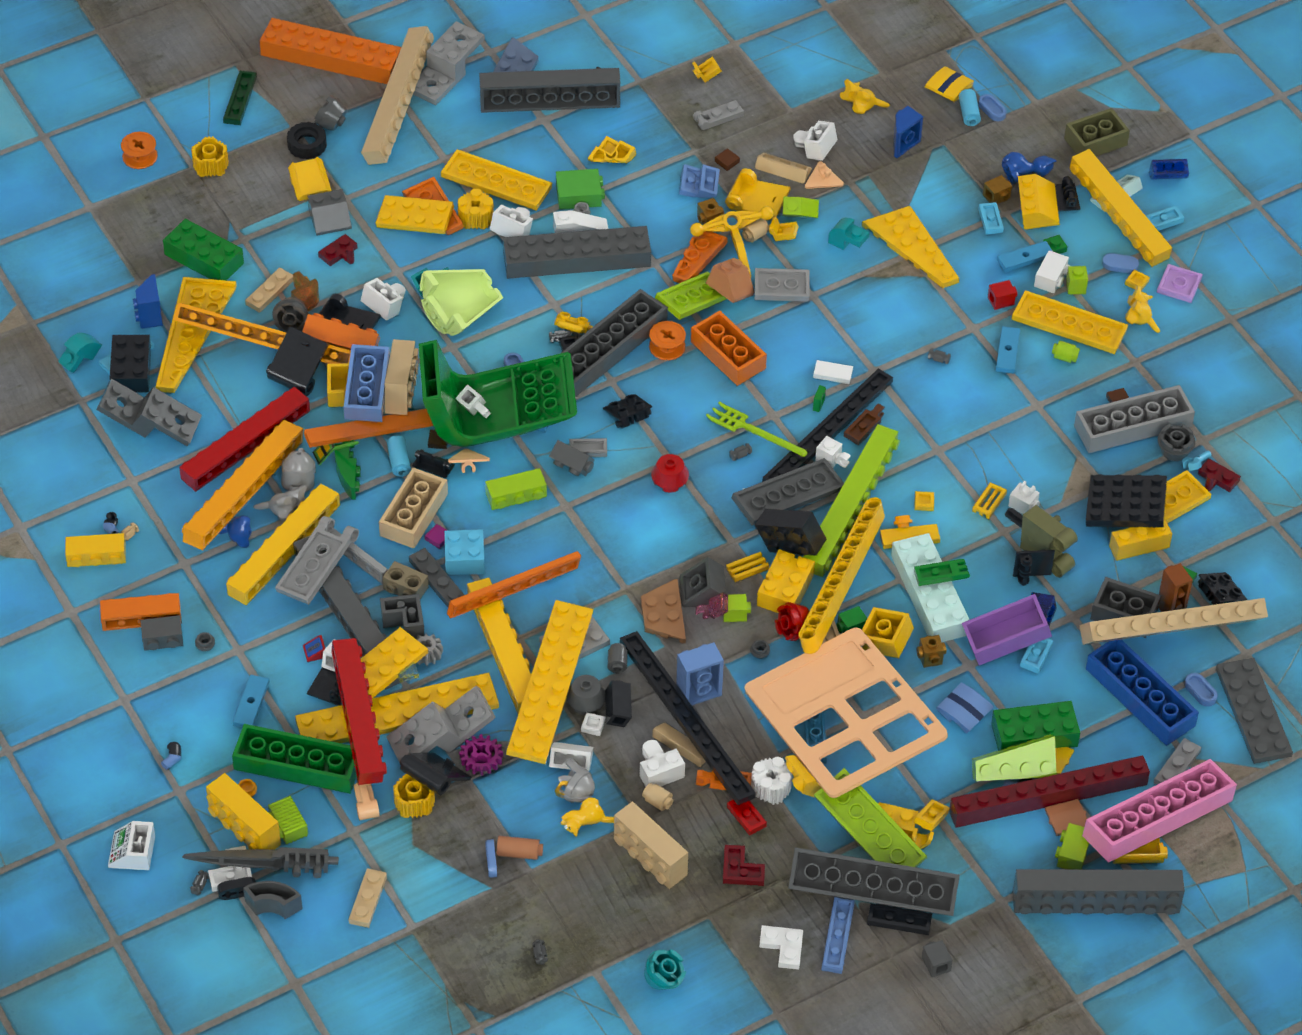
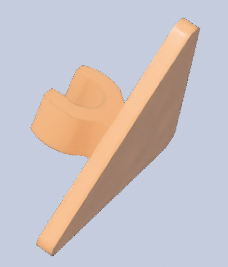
M819 161L807 180L805 188L842 187L844 182L825 163Z
M463 449L448 459V463H462V473H465V467L468 465L472 467V472H475L474 462L490 461L489 457L470 449Z

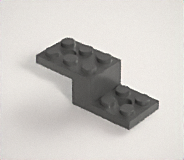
M113 379L108 382L96 409L144 438L156 428L185 446L190 444L202 417L198 412L154 387L143 397ZM117 400L121 401L124 407L119 406ZM175 418L181 420L182 425L178 424Z

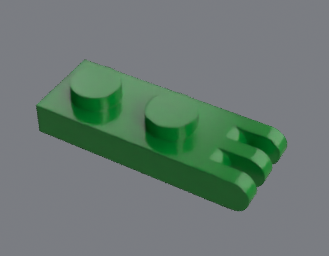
M965 559L914 566V574L918 586L970 577Z

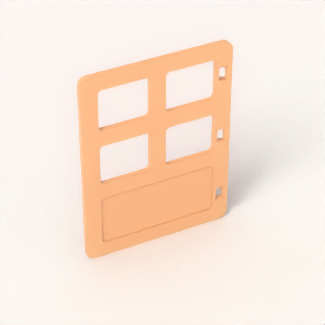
M852 628L821 644L817 652L812 654L803 653L749 681L745 685V692L808 772L817 780L816 782L831 798H837L945 741L948 737L946 728L860 628ZM867 644L870 649L865 651L861 646ZM896 680L901 684L898 687L892 684ZM880 681H885L900 701L866 719H861L846 699ZM829 708H833L848 728L813 747L808 746L794 727ZM908 713L913 714L928 733L893 752H888L873 732ZM928 717L933 722L929 725H927L924 721ZM855 741H860L875 761L840 780H836L820 760Z

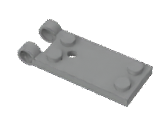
M323 516L276 585V591L309 605L349 545L357 540L359 530L352 526H347L340 537L331 534L335 526V520ZM322 550H327L325 553L320 554Z

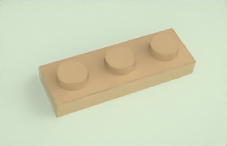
M278 268L245 300V304L260 313L294 281V275L282 268Z
M366 869L349 917V924L370 927L387 879L386 872Z

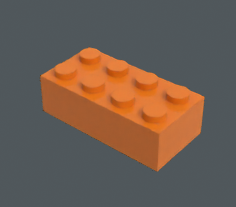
M721 311L714 313L691 327V343L737 386L766 369L767 354Z

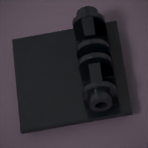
M1065 176L1062 184H1055L1058 211L1080 210L1075 183H1073L1072 178Z
M636 394L626 396L625 399L609 403L608 406L603 407V410L617 419L615 421L617 428H624L634 424V420L639 422L649 418L652 406Z
M1043 549L1016 552L1012 576L1017 577L1018 582L1025 586L1030 581L1029 576L1051 575L1055 550Z
M1226 572L1198 575L1200 577L1198 587L1213 605L1247 600L1241 589L1236 586L1231 576Z
M322 667L307 691V695L340 706L342 703L336 673Z

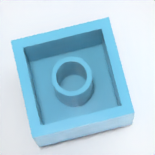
M483 529L444 531L446 573L448 575L485 574Z

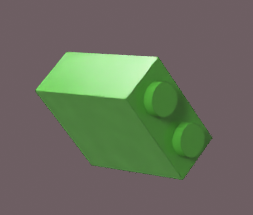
M598 169L556 171L559 210L574 209L575 205L579 202H585L589 207H602L605 191L604 188L601 189L603 177L599 176Z

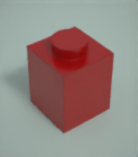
M1010 280L989 285L988 299L994 310L1015 305V299L1018 294L1016 287L1012 286Z

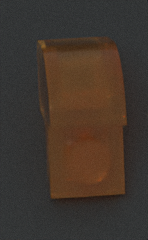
M300 271L294 273L293 281L296 289L291 291V297L301 299L307 310L310 311L319 302L318 282L316 279L310 281Z

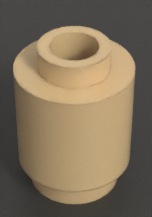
M758 219L743 228L742 236L746 241L753 243L767 234L769 225L766 220Z
M649 783L642 793V797L645 798L646 802L661 811L669 809L673 803V794L657 784Z

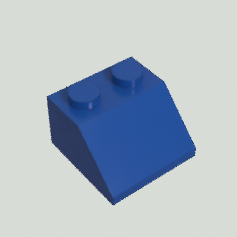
M909 106L899 110L895 115L893 140L894 157L896 159L921 142L923 116Z
M152 274L135 290L136 298H133L134 310L138 309V311H134L136 322L140 321L141 329L163 326L155 274Z

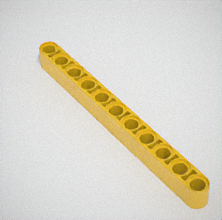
M873 497L864 503L799 632L802 650L807 654H812L819 650L885 518L881 499Z

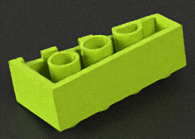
M1052 734L972 758V775L975 781L1043 778L1057 774L1055 736Z

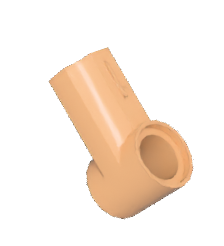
M358 782L354 784L359 821L380 817L377 799H374L371 784L358 785Z

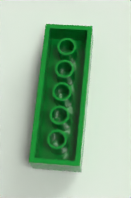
M248 724L243 725L232 754L234 770L351 794L357 777L350 745Z

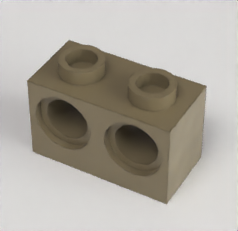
M396 561L392 563L383 576V589L398 596L419 594L421 599L429 588L428 575Z

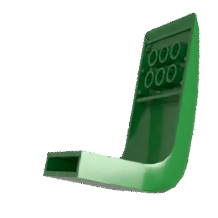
M437 340L419 344L423 403L436 433L449 445L466 447L498 441L539 430L577 415L572 361L569 352L475 374L463 375L454 372L449 367ZM467 384L486 401L483 406L491 412L487 419L479 412L473 416L455 399Z

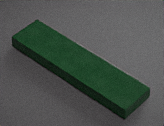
M239 71L223 117V123L241 126L257 78V72Z

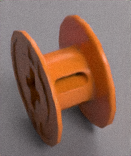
M141 131L126 135L121 142V149L124 152L122 155L123 162L134 169H144L152 166L158 157L155 149V138L151 134Z
M662 321L651 328L649 349L656 358L674 360L682 356L686 347L684 342L686 332L680 324L673 321Z

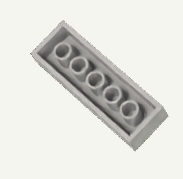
M1177 385L1076 411L1074 427L1088 453L1158 436L1161 430L1168 424H1172V426H1182L1184 424L1192 427L1195 411L1181 386Z

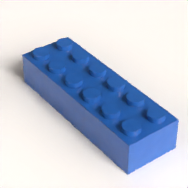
M1122 639L1109 641L1088 655L1086 670L1166 746L1196 726L1199 712Z

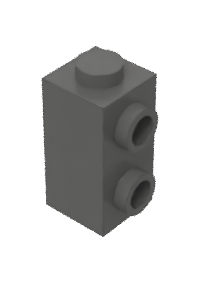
M557 440L549 455L554 460L553 464L560 468L564 466L570 468L569 472L576 476L580 474L586 476L594 467L593 462L595 460L592 457Z

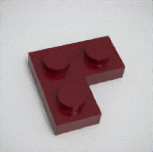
M725 845L723 884L764 886L765 864L744 863L745 846Z

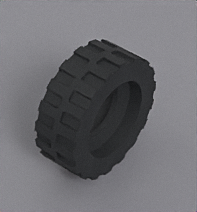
M301 122L291 127L287 133L288 150L300 159L316 158L325 151L327 146L325 130L322 129V126L317 125V123ZM303 137H313L316 140L311 144H301L298 142Z

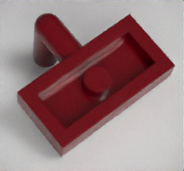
M344 234L320 250L318 257L329 266H332L342 258L349 264H353L355 261L354 250L358 248L357 243Z
M1209 458L1198 470V475L1206 479L1205 488L1209 492L1215 485L1231 492L1241 478L1240 475Z

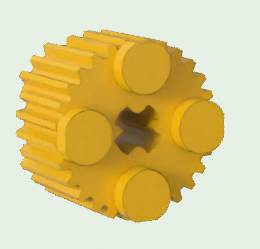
M208 136V138L204 137L201 142L192 146L193 168L196 170L197 175L200 177L210 175L211 177L212 175L222 176L225 174V169H227L229 163L227 145L218 141L214 136Z
M474 188L470 193L466 192V194L458 198V216L465 229L472 227V229L480 228L485 230V228L491 226L494 203L489 194L486 195L479 188Z
M408 774L403 775L402 778H399V781H396V784L393 785L394 804L402 817L409 818L411 816L414 818L416 816L418 818V816L422 817V815H429L432 812V807H434L435 792Z

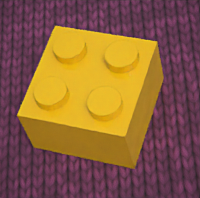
M873 607L862 631L884 656L899 658L914 627L909 613ZM867 644L862 646L865 651L870 649Z

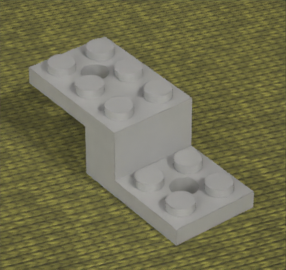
M456 21L426 51L427 67L421 72L413 95L437 105L466 75L465 59L485 40V35Z
M475 686L446 709L432 701L386 737L400 763L405 755L410 753H428L436 746L450 753L496 717L481 689ZM473 709V715L467 718L468 712ZM415 737L413 744L408 745L409 740Z

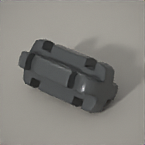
M563 329L554 331V333L549 332V340L552 343L554 340L559 342L560 338L571 337V331L569 330L565 331Z
M933 348L929 350V359L933 358L937 362L943 363L944 361L945 364L949 363L951 354L948 353L946 355V352L939 350L933 351Z
M746 443L745 446H739L734 451L730 450L729 456L735 461L736 458L740 459L747 456V453L751 454L752 447L749 443Z
M198 871L199 875H196L192 883L193 886L190 887L192 894H201L200 891L204 889L207 883L206 880L209 878L208 872Z
M536 939L532 943L534 957L537 959L535 962L544 965L548 961L546 947L543 945L545 942Z

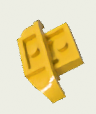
M881 802L878 803L920 849L927 847L931 843L934 832L930 831L928 834H919L918 828H915L914 820L919 811Z

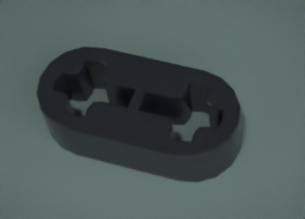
M244 877L224 881L217 886L218 896L221 900L244 897L243 887L256 883V880L253 877Z

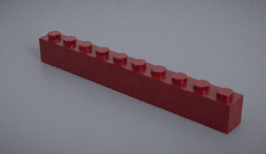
M1137 756L952 797L949 813L955 828L1043 809L1076 799L1083 800L1146 786L1150 770L1144 756Z

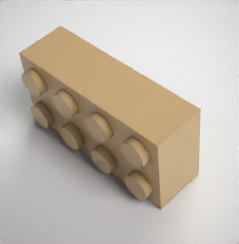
M393 339L385 378V414L407 415L408 408H412L419 364H417L419 349L415 348V341Z
M412 468L379 521L380 536L415 549L448 495L447 479Z
M633 801L614 815L615 842L628 850L629 855L634 859L636 858L646 871H650L655 875L660 884H664L670 889L688 875V852Z

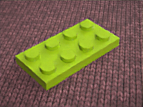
M708 271L658 292L655 296V299L667 306L668 311L679 320L722 302L727 298L706 284L710 275Z

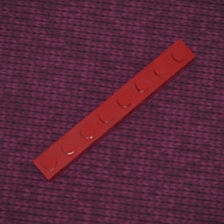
M295 387L284 392L282 396L271 401L262 410L257 411L252 417L241 422L233 430L228 431L223 437L214 441L203 451L198 452L189 461L184 462L179 467L181 480L195 492L253 452L257 446L259 447L265 437L269 436L277 425L279 426L283 420L294 423L310 412L309 398Z
M356 638L333 640L331 654L358 785L382 783L383 775L387 773L386 763L382 762L381 759L383 757L382 745H378L380 735L379 729L375 728L374 725L376 723L375 711H371L373 706L372 696L368 695L367 692L369 690L368 678H364L366 668L365 663L361 662L362 648L358 646Z

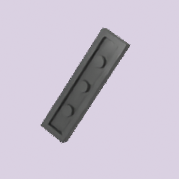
M426 548L409 556V562L414 568L428 575L429 586L447 607H449L451 600L464 596V593Z

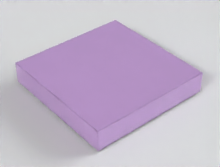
M1168 264L1157 288V293L1192 303L1203 274Z

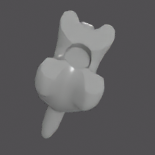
M290 485V491L277 493L270 501L255 504L253 508L258 510L270 509L281 521H286L287 516L293 513L294 509L298 508L300 502L306 499L304 494L307 486L292 487Z

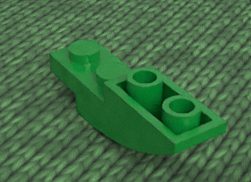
M355 440L334 443V446L354 442ZM355 445L334 450L338 478L345 492L352 500H356V492H360V480H357V477L361 476V467L357 466L354 451H351V448H354Z

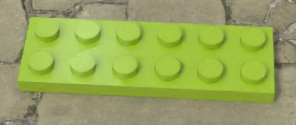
M844 768L834 778L840 780L850 775V773ZM861 785L837 798L829 797L822 788L814 794V797L874 861L918 867L927 859V855Z

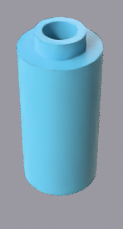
M965 89L959 93L963 121L967 126H975L981 121L976 93L972 89Z
M392 436L387 440L392 473L395 476L404 477L411 471L406 441L403 436Z

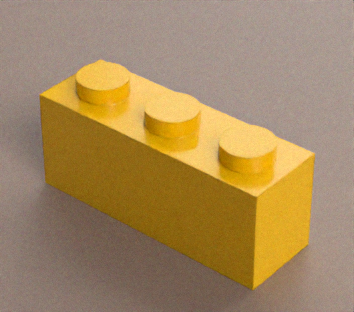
M1164 519V527H1130L1111 532L1109 548L1116 561L1170 548L1173 533Z
M124 533L65 537L67 567L126 563Z

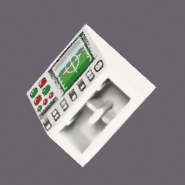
M132 821L114 831L108 868L150 870L155 841L153 822Z

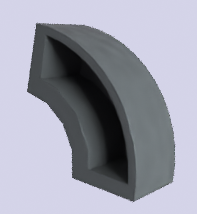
M261 881L243 887L245 902L255 915L272 912L287 919L303 909L301 895L294 888L284 883Z

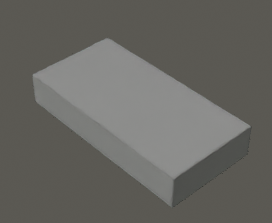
M607 438L569 439V446L590 457H607Z

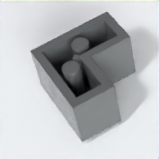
M419 594L380 598L383 628L403 626V629L415 639H417L418 635L424 636V622Z

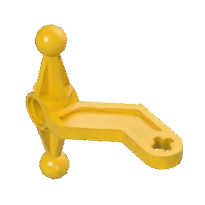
M769 206L763 207L760 211H730L703 225L700 223L692 224L690 232L693 236L699 237L705 231H730L738 259L748 268L751 278L749 263L739 229L760 218L764 220L772 219L774 211ZM733 217L737 220V223L729 225L727 219Z

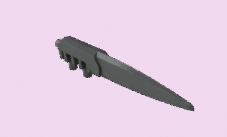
M280 847L277 850L208 851L189 853L182 856V858L227 866L267 868L274 871L284 868V872H288V868H293V877L301 876V868L305 869V873H309V869H313L314 878H320L322 876V869L323 873H327L328 865H338L339 857L329 856L328 849Z

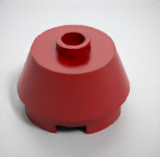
M666 454L661 456L654 465L651 477L654 485L657 484L663 488L664 492H676L678 488L684 484L686 485L689 471L679 456Z
M787 602L777 608L776 611L779 614L778 619L775 620V626L778 634L783 635L785 640L796 641L799 639V632L810 611L806 606Z

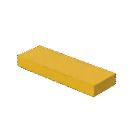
M937 524L880 530L883 549L892 548V543L895 541L927 533L930 534L934 544L940 543Z

